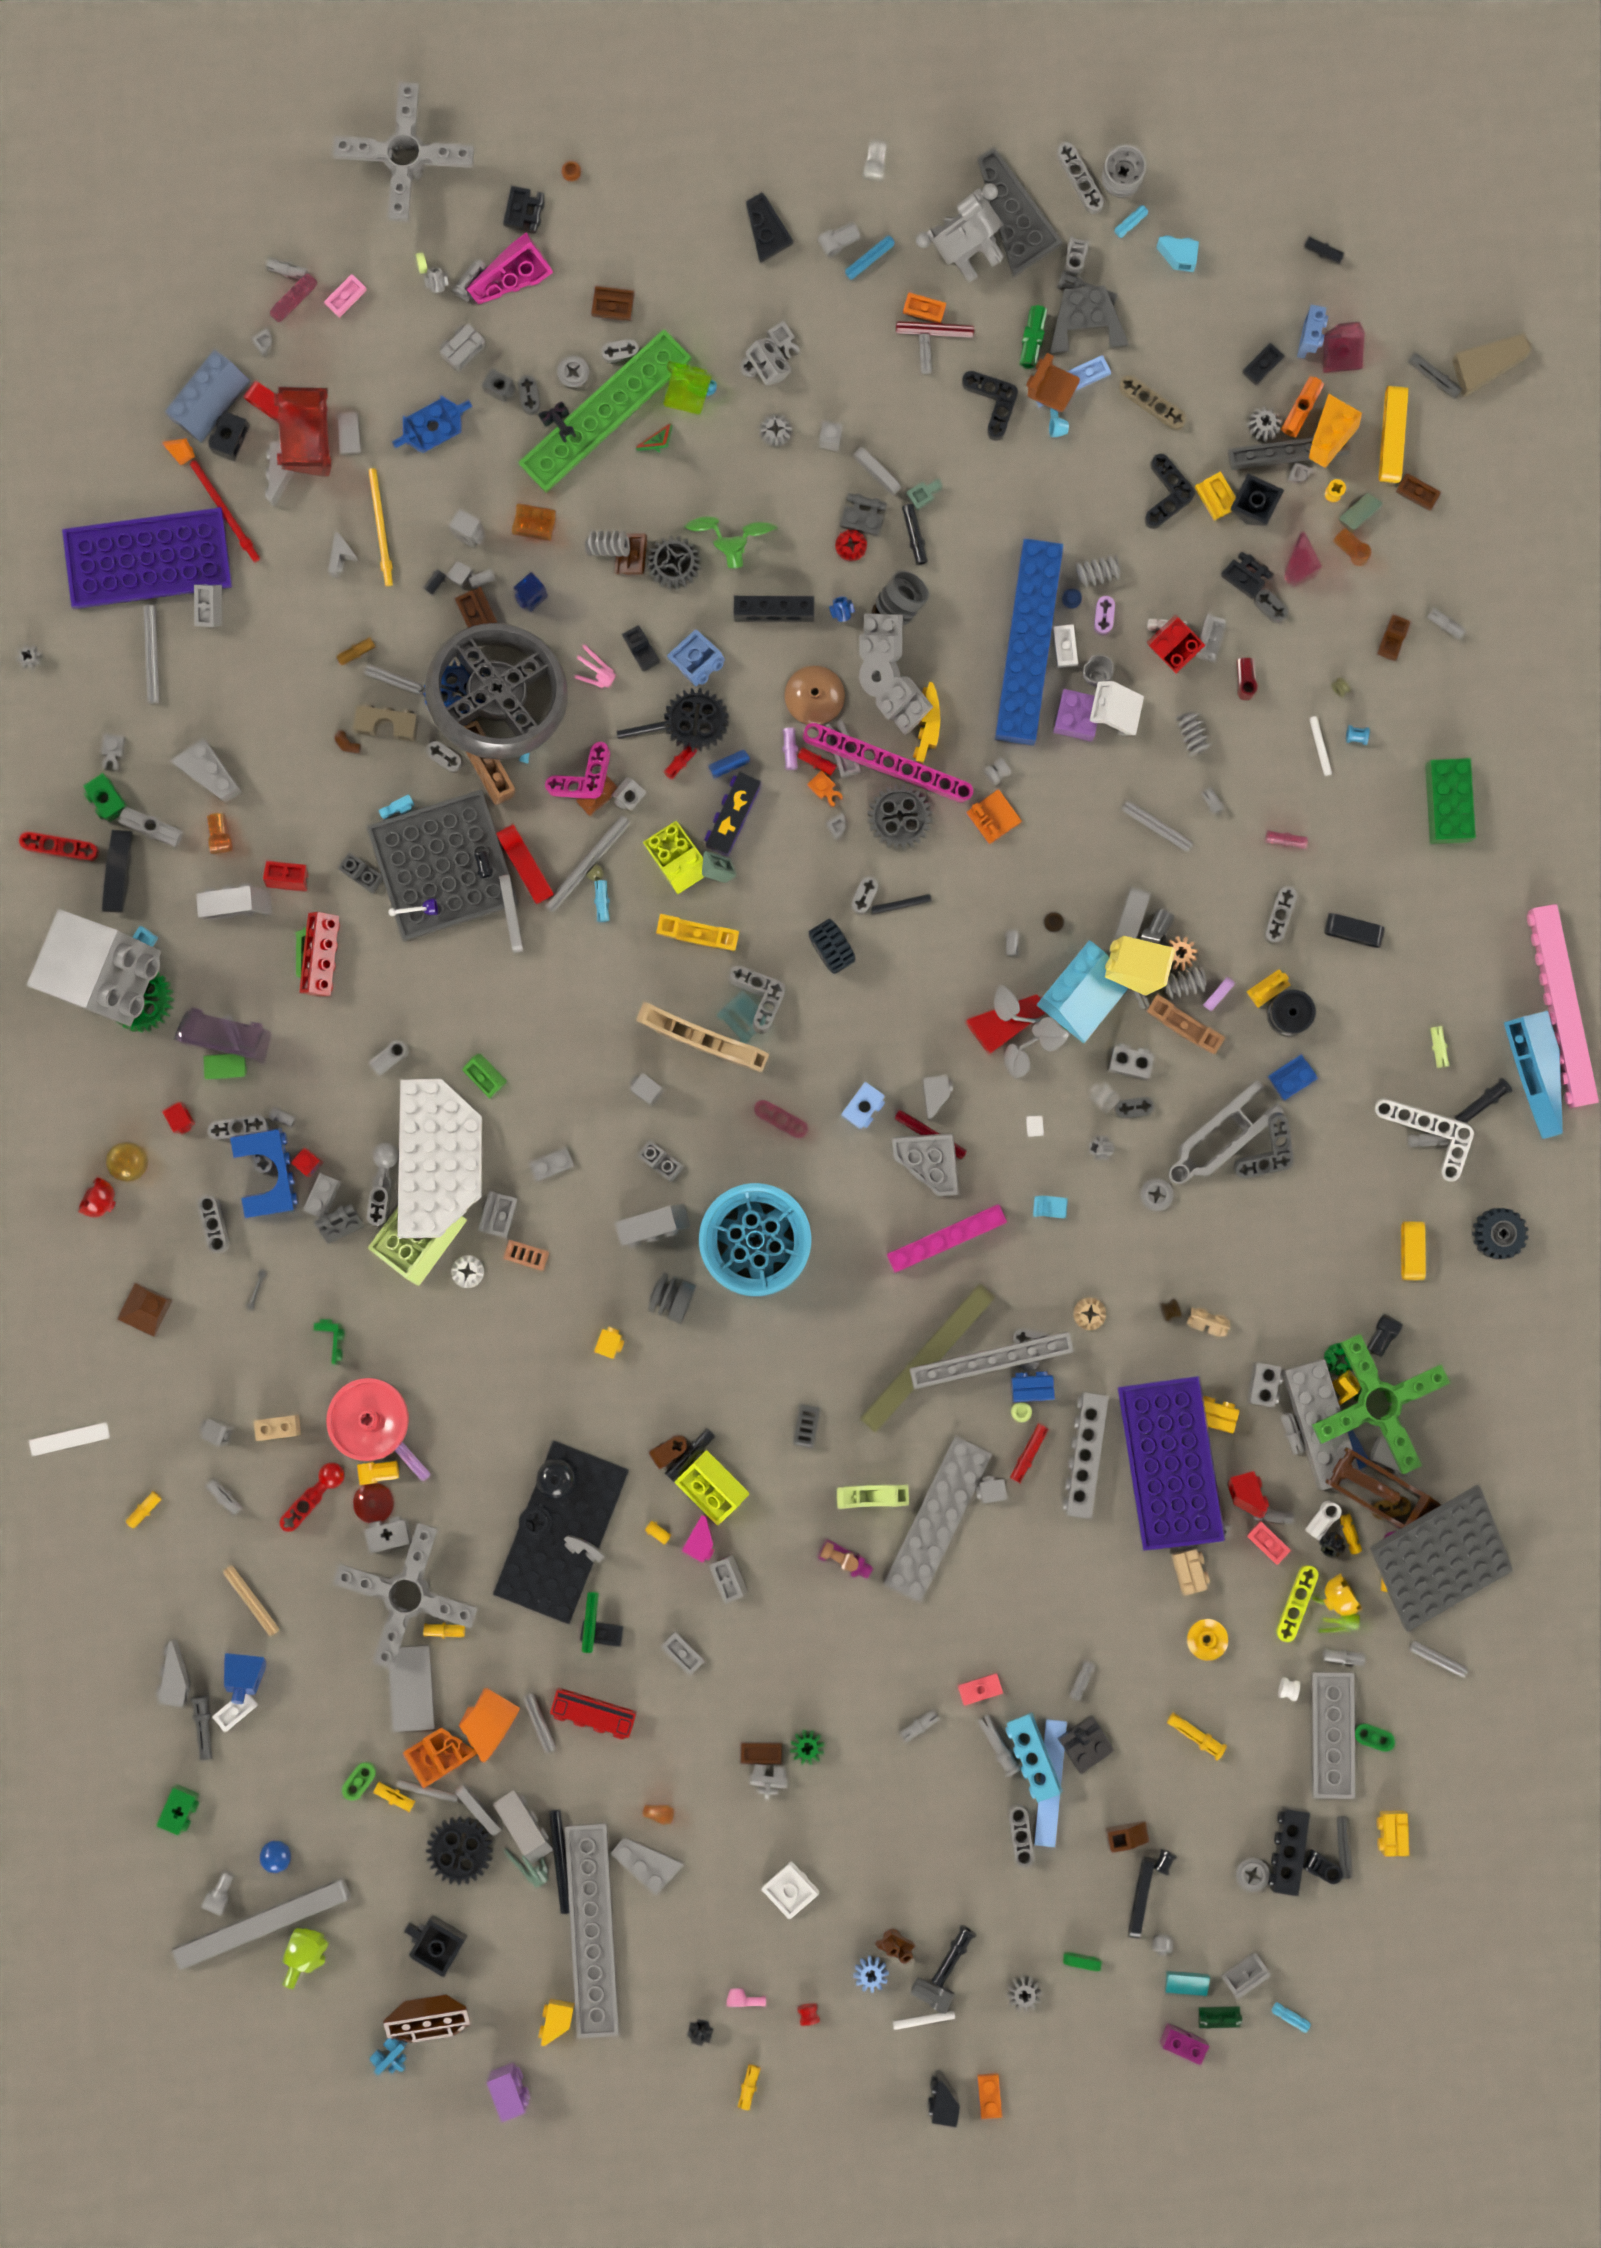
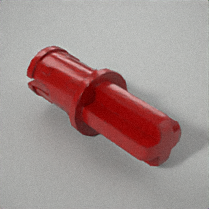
M690 746L686 750L683 749L678 756H674V760L663 770V773L673 780L680 770L687 767L688 761L697 753V749L695 748L694 752L691 751Z
M804 747L800 749L797 755L799 759L812 765L813 769L817 768L832 776L837 767L836 764L824 759L821 754L817 755Z

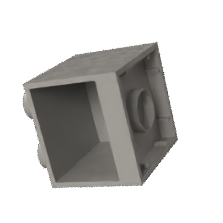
M58 909L27 986L131 1027L134 1018L138 1017L144 1008L143 995L149 980H152L159 971L160 961L158 958L161 951L118 930Z

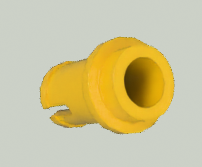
M651 1520L645 1528L647 1535H652L665 1545L672 1534L657 1525V1521L653 1522Z

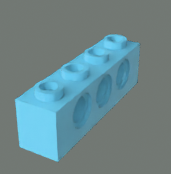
M1031 1712L1007 1722L1006 1733L1009 1739L1014 1741L1015 1747H1013L1016 1758L1021 1759L1023 1764L1021 1771L1024 1778H1028L1030 1782L1029 1791L1032 1798H1036L1037 1803L1060 1795L1063 1790L1033 1713ZM1021 1733H1027L1030 1736L1029 1743L1021 1741ZM1029 1753L1037 1755V1763H1031L1028 1760ZM1036 1773H1043L1046 1781L1039 1783L1036 1780Z

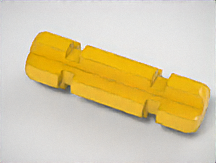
M1341 1515L1339 1521L1344 1527L1342 1530L1347 1544L1350 1545L1348 1547L1352 1555L1358 1554L1362 1551L1360 1543L1357 1542L1359 1539L1354 1524H1351L1353 1522L1351 1515Z

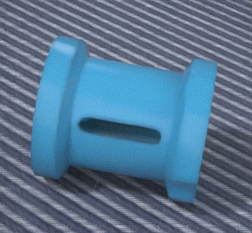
M1348 725L1345 738L1346 743L1353 741L1367 745L1370 728H1354L1352 725Z

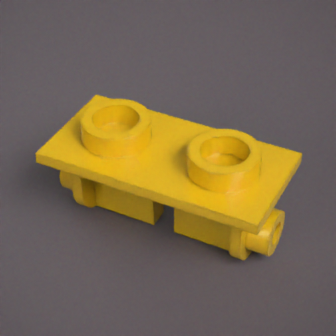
M1278 969L1246 991L1256 1007L1259 1008L1291 986L1288 982L1289 977Z

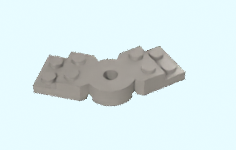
M864 614V634L859 636V655L864 660L859 672L861 686L866 693L876 697V706L887 720H893L904 735L909 734L933 706L910 677L900 676L899 668L896 664V661L902 657L903 615Z

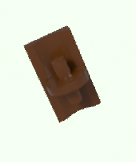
M894 1928L883 1933L884 1937L875 1942L877 1948L885 1951L886 1955L898 1958L903 1964H907L913 1958L911 1950L916 1947L913 1941L901 1936L900 1932Z

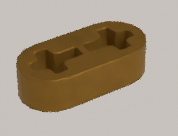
M1399 1496L1401 1498L1400 1501L1405 1503L1402 1511L1399 1508L1393 1509L1392 1506L1399 1504L1397 1501L1394 1504L1383 1499L1374 1502L1372 1506L1376 1509H1379L1378 1505L1384 1508L1388 1507L1389 1510L1383 1511V1513L1393 1518L1407 1514L1410 1511L1411 1503L1406 1497ZM1371 1512L1373 1517L1383 1520Z

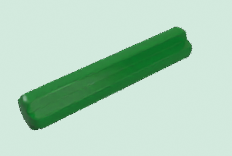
M593 1591L587 1593L581 1649L582 1653L586 1654L593 1652L599 1593Z

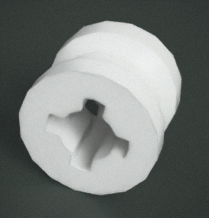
M1283 1677L1279 1685L1278 1697H1288L1291 1701H1296L1300 1691V1681L1295 1680L1292 1682L1288 1678Z

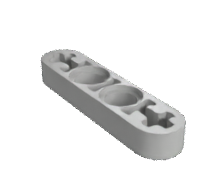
M1064 142L1058 147L1057 158L1087 212L1098 214L1103 208V197L1073 144ZM1064 149L1066 152L1070 151L1069 158L1066 154L1062 155ZM1077 165L1080 167L1081 172L1073 174L1070 168ZM1086 182L1090 185V189L1083 191L1079 185ZM1091 194H1092V199H1093V201H1094V202H1098V206H1097V207H1095L1094 205L1091 206V201H1092L1091 198H1090V195H1091Z
M510 875L499 876L512 950L513 953L523 952Z

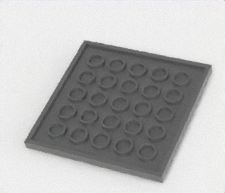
M482 789L366 826L392 908L396 910L420 907L424 901L434 898L437 901V915H427L422 910L397 913L395 915L403 942L505 909L499 876L508 875L509 871ZM482 851L487 852L490 868L493 869L492 876L484 879L477 875L478 867L474 854L478 853L480 855L479 852ZM511 880L514 902L516 906L519 905V902Z
M1478 1484L1369 1547L1406 1632L1417 1628L1424 1622L1434 1618L1513 1571L1483 1491Z

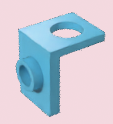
M1044 1195L1035 1196L1033 1217L1066 1218L1068 1198Z

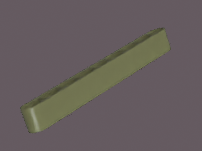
M980 1283L869 1407L860 1420L875 1433L914 1390L909 1368L940 1361L996 1296Z

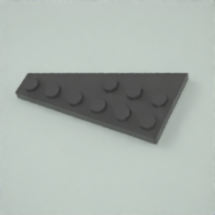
M995 147L978 157L977 162L984 184L992 183L998 189L997 197L989 201L1003 223V226L998 230L1014 278L1060 247L1063 242Z

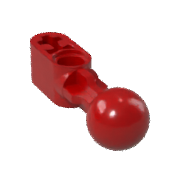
M329 1462L320 1468L318 1473L319 1481L313 1487H308L280 1518L279 1524L283 1531H295L321 1502L324 1492L328 1488H337L343 1483L345 1472L341 1465ZM301 1501H306L309 1504V1510L305 1513L298 1510V1504ZM293 1509L297 1515L302 1516L300 1520L298 1517L293 1520L294 1527H285V1518L290 1519L293 1517L294 1514L291 1513Z

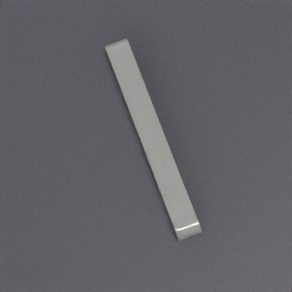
M340 1878L183 1943L171 1951L178 1969L181 1970L349 1900L351 1895L345 1879Z

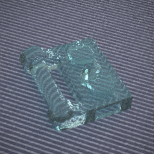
M742 990L716 1016L720 1020L723 1019L740 1038L739 1041L746 1044L757 1033L753 1030L752 1024L758 1006ZM730 1010H733L750 1028L747 1033L728 1014ZM763 1016L759 1026L763 1027L766 1017Z

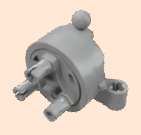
M989 183L983 189L978 188L956 205L959 210L957 216L945 217L943 220L945 225H937L933 229L930 228L927 232H920L916 237V243L921 248H927L932 241L946 264L950 265L955 262L968 283L978 277V274L969 262L972 255L978 251L980 253L983 252L991 267L1005 257L995 243L996 239L993 236L1003 226V223L989 200L997 197V187Z

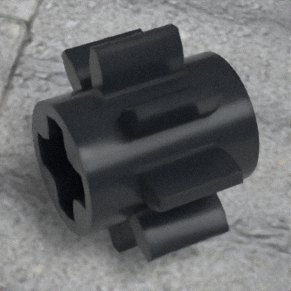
M1326 1532L1325 1536L1319 1541V1545L1322 1546L1320 1551L1329 1558H1338L1340 1553L1343 1554L1346 1548L1343 1544L1344 1539L1338 1533Z
M698 2018L695 2023L690 2022L687 2037H690L691 2044L702 2047L705 2042L710 2043L714 2028H710L709 2021Z

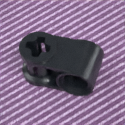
M1312 1848L1310 1849V1855L1305 1864H1303V1869L1329 1884L1340 1883L1343 1878L1342 1870L1324 1855ZM1330 1869H1336V1876L1328 1878L1327 1872Z

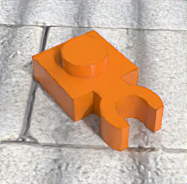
M822 771L807 784L821 800L826 796L831 807H835L832 797L837 796L840 800L843 799L840 792L832 790L835 784Z

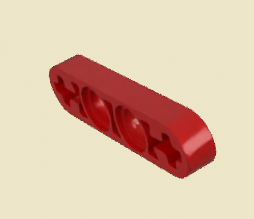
M24 832L19 838L20 846L31 852L84 861H93L99 855L98 847L87 841L35 832ZM31 836L32 840L39 842V849H37L38 845L30 843L28 846L25 843V839L28 840ZM53 840L54 847L51 850H46L44 848L45 841ZM67 843L74 845L72 853L67 854L64 852V846ZM79 844H81V849L88 850L90 847L93 850V854L90 853L87 857L86 853L79 851Z

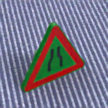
M671 423L667 424L635 447L636 450L655 449L659 453V448L668 447L673 425Z

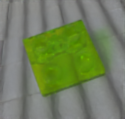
M668 361L667 369L671 373L663 405L668 408L700 415L712 376L706 369Z

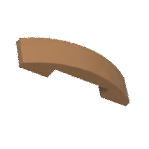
M1158 994L1146 1011L1178 1035L1213 1055L1216 1054L1225 1039L1224 1036L1210 1027L1202 1025Z

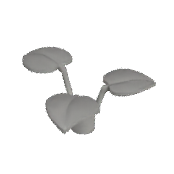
M1000 985L997 988L994 1008L1002 1020L1008 1021L1013 1018V1020L1035 1023L1032 1027V1032L1036 1037L1020 1047L1016 1044H1010L1005 1050V1066L1012 1077L1016 1079L1025 1076L1030 1069L1029 1057L1023 1051L1025 1047L1040 1040L1041 1046L1045 1050L1055 1051L1066 1042L1070 1032L1065 1030L1051 1017H1045L1040 1021L1039 1018L1031 1019L1016 1016L1020 1011V1007L1015 995L1004 985Z

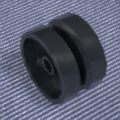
M1296 989L1286 990L1277 995L1270 1002L1267 1009V1021L1272 1030L1286 1037L1296 1036L1309 1029L1316 1016V1008L1312 998L1305 992ZM1290 1009L1293 1011L1292 1014H1293L1294 1016H1291V1015L1289 1014V1010H1290Z

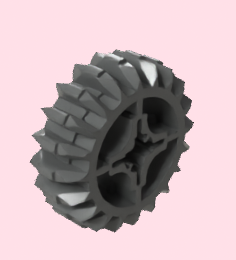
M671 535L667 542L665 538H662V545L656 542L655 546L657 549L651 548L650 553L652 555L647 557L648 561H650L647 567L652 569L649 574L650 576H655L654 582L656 583L661 580V587H664L667 583L668 590L672 589V585H675L676 590H679L680 584L686 588V581L692 584L694 580L691 576L698 577V572L695 570H701V565L697 564L701 562V557H698L699 550H693L695 544L691 543L688 545L689 541L687 538L681 542V536H677V539L673 540ZM672 549L682 550V551H684L686 554H684V553L676 554V553L673 552ZM666 552L667 559L662 562V565L658 566L659 558ZM671 557L675 562L678 563V570L676 566H674V564L671 563ZM691 559L689 569L683 574L681 567L686 564V561ZM662 572H673L677 577L667 576Z

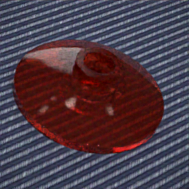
M380 1483L361 1486L353 1498L355 1514L366 1523L386 1520L394 1508V1498L391 1491ZM370 1500H374L376 1502L375 1507L369 1506Z

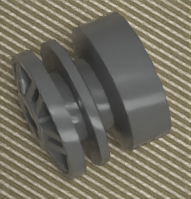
M900 570L893 574L887 585L877 595L875 600L876 607L881 614L903 615V625H907L916 616L918 610L927 602L929 591L926 584L917 575L906 570Z
M664 1272L653 1288L649 1299L648 1311L653 1313L658 1305L660 1306L659 1316L664 1313L665 1309H668V1320L681 1324L693 1297L696 1285L683 1280L678 1288L675 1286L677 1277L673 1276L670 1284L666 1283L669 1274Z

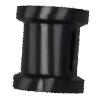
M1160 1848L1161 1854L1153 1869L1169 1876V1869L1178 1856L1166 1849Z

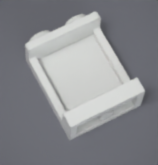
M1114 681L1098 682L1090 721L1093 723H1105L1119 730L1118 733L1120 735H1136L1144 696Z

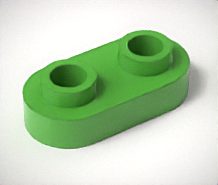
M360 1763L344 1783L342 1794L347 1800L355 1801L359 1799L375 1778L376 1768L372 1763ZM363 1769H368L369 1775H364ZM352 1785L356 1786L357 1792H352L350 1787Z

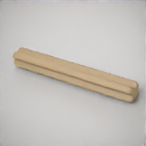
M234 1566L226 1568L223 1574L268 1635L273 1636L279 1631V1627Z

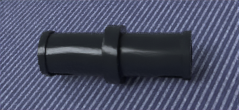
M1311 236L1308 237L1304 245L1305 249L1319 254L1320 258L1325 257L1338 264L1341 263L1345 252L1329 246L1330 243H1323Z

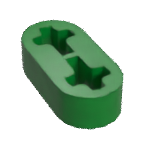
M1065 1951L1062 1963L1075 1968L1100 1972L1103 1960L1093 1956Z

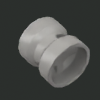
M998 758L994 765L987 766L984 769L985 775L995 786L1000 783L1003 777H1008L1012 774L1002 758Z

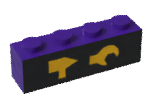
M740 771L738 776H733L729 785L732 787L729 795H724L721 802L723 808L721 812H716L712 822L715 825L712 831L708 830L704 838L706 848L726 857H729L762 786V781Z

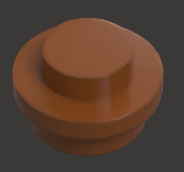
M574 161L566 162L561 169L563 178L570 182L578 180L581 176L580 165Z

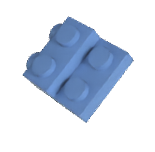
M1310 305L1304 319L1297 353L1298 358L1305 359L1307 352L1316 353L1318 346L1322 347L1325 336L1322 334V328H1326L1329 317L1325 315L1327 307Z
M697 629L667 655L668 659L695 687L699 684H705L709 679V675L714 670L719 671L725 661L722 653Z

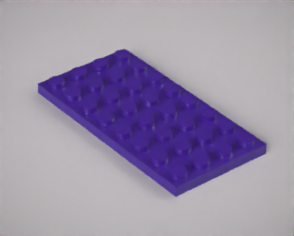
M221 507L62 529L70 600L73 609L194 593V585L200 584L222 585V589L233 587L224 516Z
M1200 1376L1118 1387L1143 1551L1225 1541Z

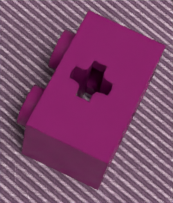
M1167 2023L1159 2041L1163 2049L1200 2066L1209 2048L1205 2039L1170 2023Z

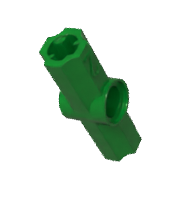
M1041 305L1030 307L1027 326L1024 329L1019 365L1026 369L1036 368L1039 349L1043 342L1045 332L1043 329L1047 308Z

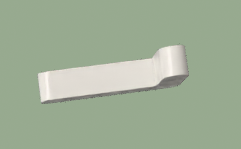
M1381 1098L1375 1103L1376 1114L1381 1118L1451 1139L1441 1166V1173L1443 1178L1450 1182L1456 1181L1460 1177L1474 1135L1473 1129L1469 1124L1387 1098ZM1380 1104H1389L1390 1110L1387 1113H1381L1378 1110ZM1400 1110H1409V1117L1407 1119L1399 1118L1398 1113ZM1426 1115L1430 1118V1121L1427 1125H1420L1418 1123L1419 1117ZM1443 1121L1448 1122L1450 1125L1449 1129L1444 1132L1438 1129L1439 1123ZM1461 1128L1469 1129V1135L1461 1138L1458 1136V1131ZM1455 1147H1460L1463 1149V1153L1459 1157H1454L1451 1154L1452 1150ZM1450 1166L1455 1167V1175L1447 1176L1445 1174L1446 1168Z

